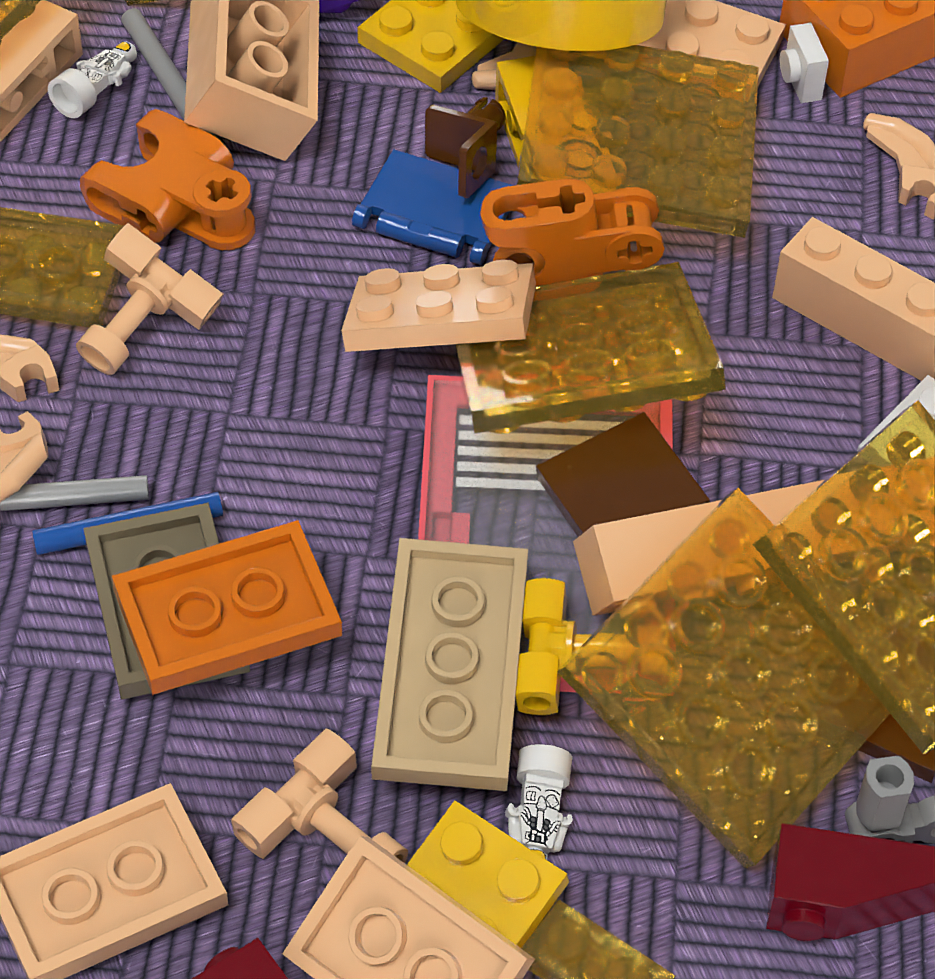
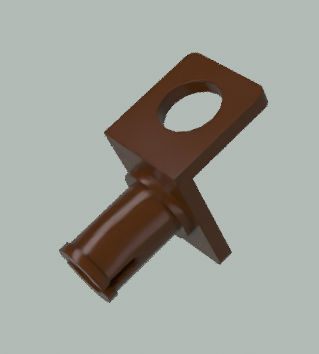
M488 97L478 99L466 113L434 104L430 105L425 111V154L429 158L459 166L458 195L460 197L469 198L496 172L497 131L505 124L506 116L502 105L496 100L492 99L488 104Z

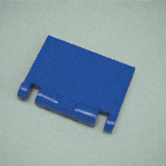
M393 149L363 201L357 205L352 217V225L365 229L371 214L379 216L376 224L377 234L455 258L460 256L464 243L473 245L470 253V262L483 265L492 243L486 236L481 222L480 211L482 202L490 191L514 185L489 178L469 198L460 197L458 195V168ZM510 211L501 214L498 218L506 220Z

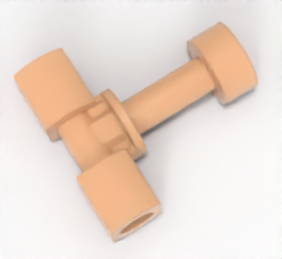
M129 223L119 231L108 245L103 260L130 279L126 286L131 297L105 328L96 324L91 325L76 343V348L80 355L95 369L107 375H114L129 357V351L124 343L150 311L162 315L169 308L199 330L215 312L223 297L222 292L191 269L182 276L160 260L158 257L161 247Z
M325 729L293 759L295 769L293 777L276 793L264 787L231 819L234 835L258 857L264 859L294 829L304 836L318 830L346 854H348L359 836L369 837L335 809L338 800V793L335 789L357 768L356 754L351 746L340 736L329 729ZM382 832L370 838L403 863L406 862L408 850L389 834Z

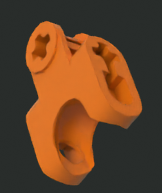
M158 109L149 111L136 123L140 151L147 162L132 167L119 166L101 160L95 163L80 178V189L91 211L122 228L129 223L154 243L161 242L176 228L204 242L210 248L234 250L247 244L255 234V217L252 211L247 208L251 201V185L247 177L238 171L232 170L234 161L228 148L212 134L184 123L183 120Z
M558 179L507 186L490 191L485 196L481 206L480 216L486 236L491 243L500 247L495 253L493 261L512 260L517 264L533 263L536 281L533 300L581 294L590 291L600 283L603 278V272L648 268L660 260L665 249L661 233L652 227L659 213L656 196L649 190L639 187H625L612 192L593 194L591 187L583 181L577 179ZM628 206L632 207L633 216L627 217L626 208ZM508 211H517L525 216L512 220L498 218L501 214ZM636 241L637 250L635 252L631 250L630 242Z

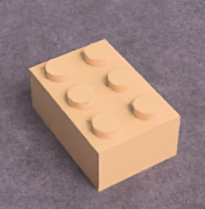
M191 0L184 123L286 161L318 121L319 0Z

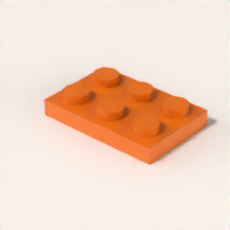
M299 520L112 576L114 593L152 695L342 636L341 618Z

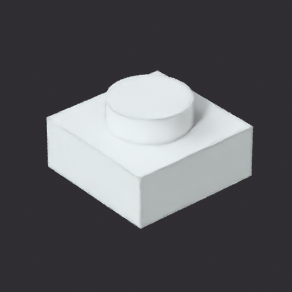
M811 22L792 25L789 30L787 49L782 50L780 53L782 77L786 83H792L801 103L822 100L829 59Z

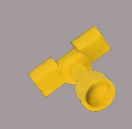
M537 578L526 581L522 622L525 637L529 638L528 652L519 654L515 694L519 712L531 715L558 713L561 673L574 674L576 660L639 662L640 675L667 676L669 654L668 623L641 622L639 636L577 634L576 621H565L567 608L565 582L550 578Z

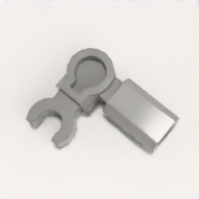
M900 756L870 759L857 801L851 804L845 811L849 833L908 843L919 840L925 843H935V795L925 798L918 803L908 804L914 786V773L909 764Z

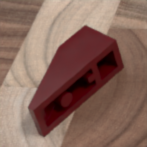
M781 823L773 856L766 929L782 931L788 937L800 941H815L821 938L836 940L935 912L934 846Z

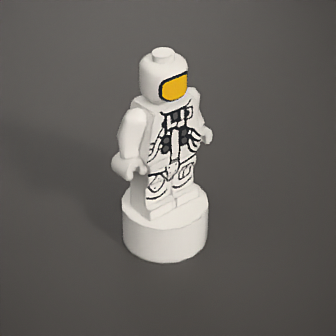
M123 41L114 47L112 51L104 50L87 61H79L76 64L77 69L69 68L51 80L48 84V94L56 109L69 118H78L95 104L97 95L108 85L115 83L116 86H120L122 79L126 78L132 69L130 63L137 57L135 46L127 41Z
M535 744L525 746L519 751L517 780L522 784L521 804L515 808L510 803L506 808L505 815L508 818L509 836L547 860L549 852L555 853L561 850L567 829L573 820L571 814L563 817V814L559 813L561 790L569 786L573 757L562 748L552 745Z

